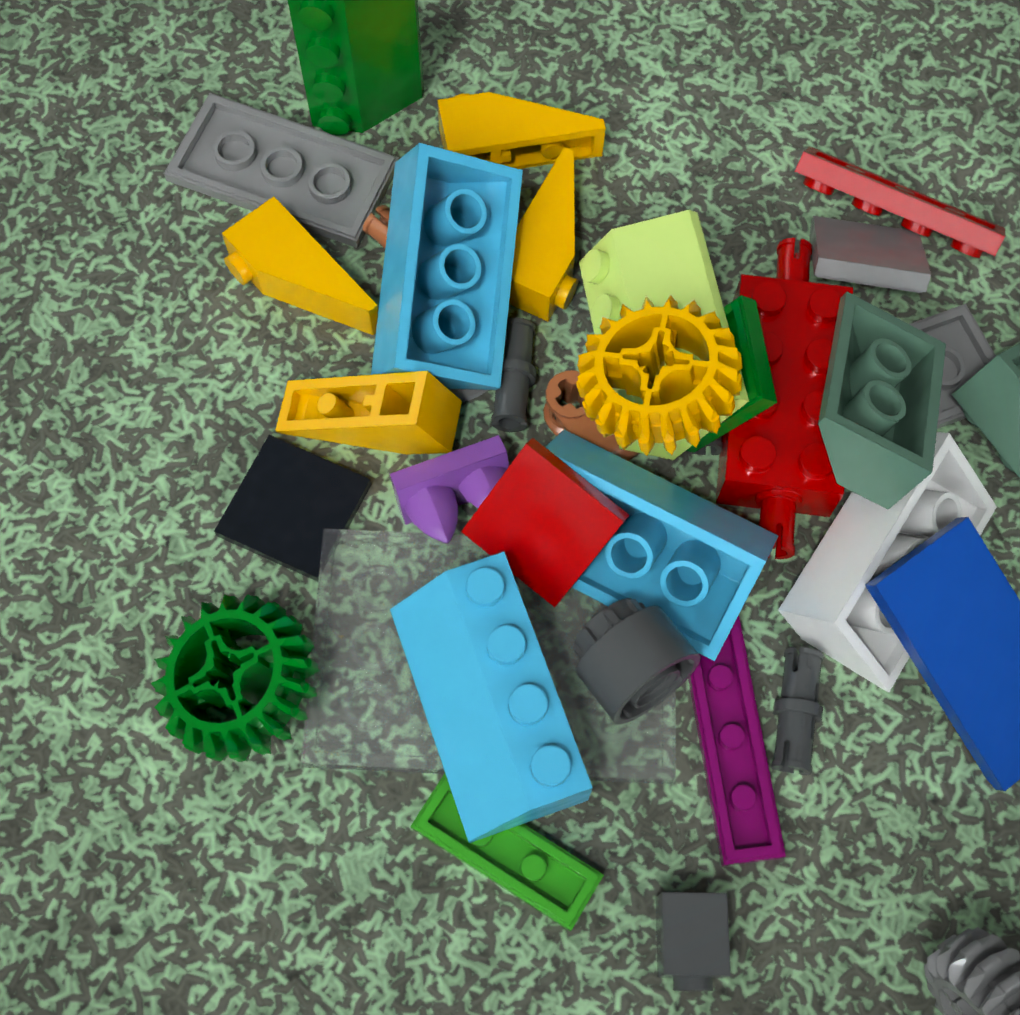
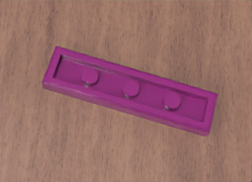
M738 616L716 660L713 661L699 654L701 657L700 663L688 678L722 867L783 859L786 857L743 633Z

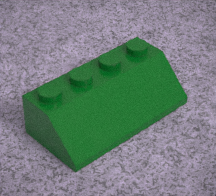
M288 0L312 126L320 127L323 131L332 135H344L348 131L364 133L423 97L424 82L417 0Z

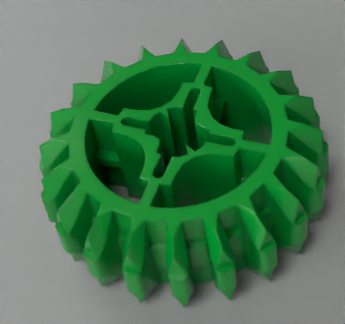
M224 594L220 608L212 603L201 602V618L199 620L191 616H181L183 627L185 628L183 634L180 637L176 635L165 636L169 646L173 648L170 655L154 659L158 667L166 671L165 676L151 683L155 692L164 696L154 708L159 712L160 716L169 719L165 728L170 735L182 740V744H184L186 749L196 754L205 753L206 757L219 762L225 761L228 755L231 759L238 762L248 761L252 749L261 755L271 754V736L273 735L283 741L292 739L290 729L286 724L291 718L299 721L308 719L306 711L299 707L301 699L318 696L316 688L305 682V679L320 672L317 662L308 658L315 647L310 638L304 634L301 635L304 630L303 624L294 616H287L286 610L276 602L268 601L265 604L258 596L249 594L246 595L243 601L235 596ZM247 635L266 636L269 644L259 649L253 645L243 649L237 645L235 639ZM213 705L219 708L227 706L235 711L237 719L222 723H212L204 710Z

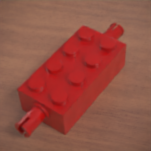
M787 238L778 243L776 278L741 274L733 300L741 295L756 300L777 403L723 435V448L719 455L716 504L760 509L759 526L778 535L773 549L776 547L775 559H787L795 555L794 531L796 513L830 517L844 495V487L836 483L818 421L840 298L846 292L853 294V287L809 282L812 244L802 238L799 243V253H795V255V238Z

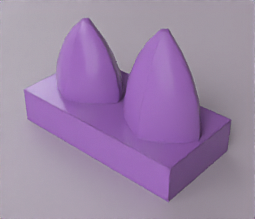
M497 435L390 473L397 505L405 525L413 523L426 535L448 544L458 522V506L470 502L479 508L509 467L507 450L500 436Z

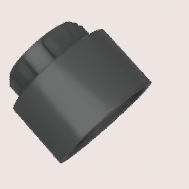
M632 598L619 600L600 611L580 630L574 643V653L580 659L576 667V674L617 725L637 719L667 699L692 675L701 660L698 652L660 606L645 607L643 603H639Z

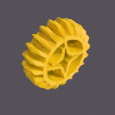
M670 295L663 307H654L653 302L647 296L642 309L635 312L622 304L620 311L621 319L614 321L602 317L600 325L602 334H587V342L585 344L587 353L578 355L577 366L580 375L577 376L576 385L579 396L584 399L582 405L586 416L591 421H595L598 431L604 438L614 434L617 444L623 450L638 440L640 450L646 456L651 452L655 443H663L665 450L673 455L677 446L676 441L684 438L688 443L697 448L700 441L699 430L704 429L717 434L718 428L721 426L719 416H732L735 408L734 396L740 395L742 390V376L740 374L742 357L741 353L735 348L734 335L730 332V328H721L720 319L716 316L715 311L702 316L701 308L695 300L682 310L678 309V303L672 295ZM675 347L689 351L701 360H694L693 354L679 352ZM613 388L625 389L626 395L640 397L643 404L634 403L623 398Z

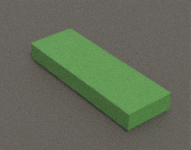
M445 773L410 826L412 830L570 932L604 874L525 824L469 843Z

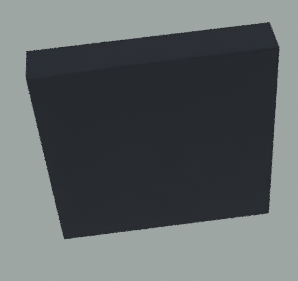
M268 435L214 532L219 538L320 582L372 485L371 479Z

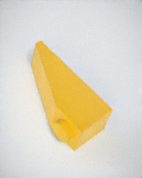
M492 92L459 94L452 98L437 100L439 130L443 149L517 169L554 164L564 146L574 150V160L599 157L603 154L606 127L604 119Z
M565 146L517 225L509 304L549 322L557 307L565 310L569 306L578 286V279L573 277L575 258L574 150Z
M274 196L222 232L229 254L224 258V262L232 275L242 285L251 281L266 296L368 334L374 335L376 333L378 305Z
M429 371L287 381L275 432L407 455L452 452L462 401Z

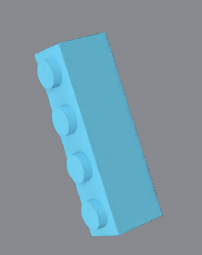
M418 143L395 162L371 375L429 371L448 389L497 390L501 388L523 170L423 143Z
M564 429L545 448L629 514L628 518L590 563L572 588L606 606L625 598L635 599L637 602L643 603L645 607L660 606L699 654L715 661L760 575L778 535Z
M505 552L447 570L390 609L469 843L588 801L593 787Z

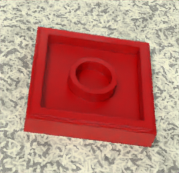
M532 438L524 445L461 532L490 556L505 552L512 573L555 608L628 518L629 514L537 440Z

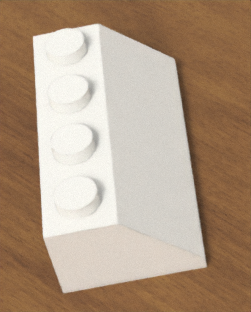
M937 432L933 472L889 510L851 492L778 609L802 640L886 692H890L910 656L865 585L956 518L969 517L977 532L981 535L997 508L950 433Z

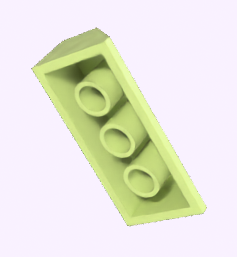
M685 210L611 229L579 261L594 334H602L600 329L602 317L618 321L621 319L620 311L622 304L635 312L642 309L646 296L653 302L654 307H663L670 295H672L678 303V309L681 310L695 300L701 308L702 316L715 311L716 316L720 319L721 328H729L698 212ZM675 347V349L678 350L679 352L686 353V354H693V353H691V352H689V351H686V350H684V349H680V348H676V347ZM693 354L694 360H701L699 357ZM743 377L740 395L734 396L735 408L732 414L749 402ZM613 388L623 398L634 403L643 404L640 397L626 395L625 389ZM719 416L720 424L729 416ZM700 429V439L703 438L706 434H708L709 431ZM685 438L677 440L676 449L673 455L665 450L663 443H655L648 455L674 460L692 445ZM638 440L625 449L645 454L640 450Z

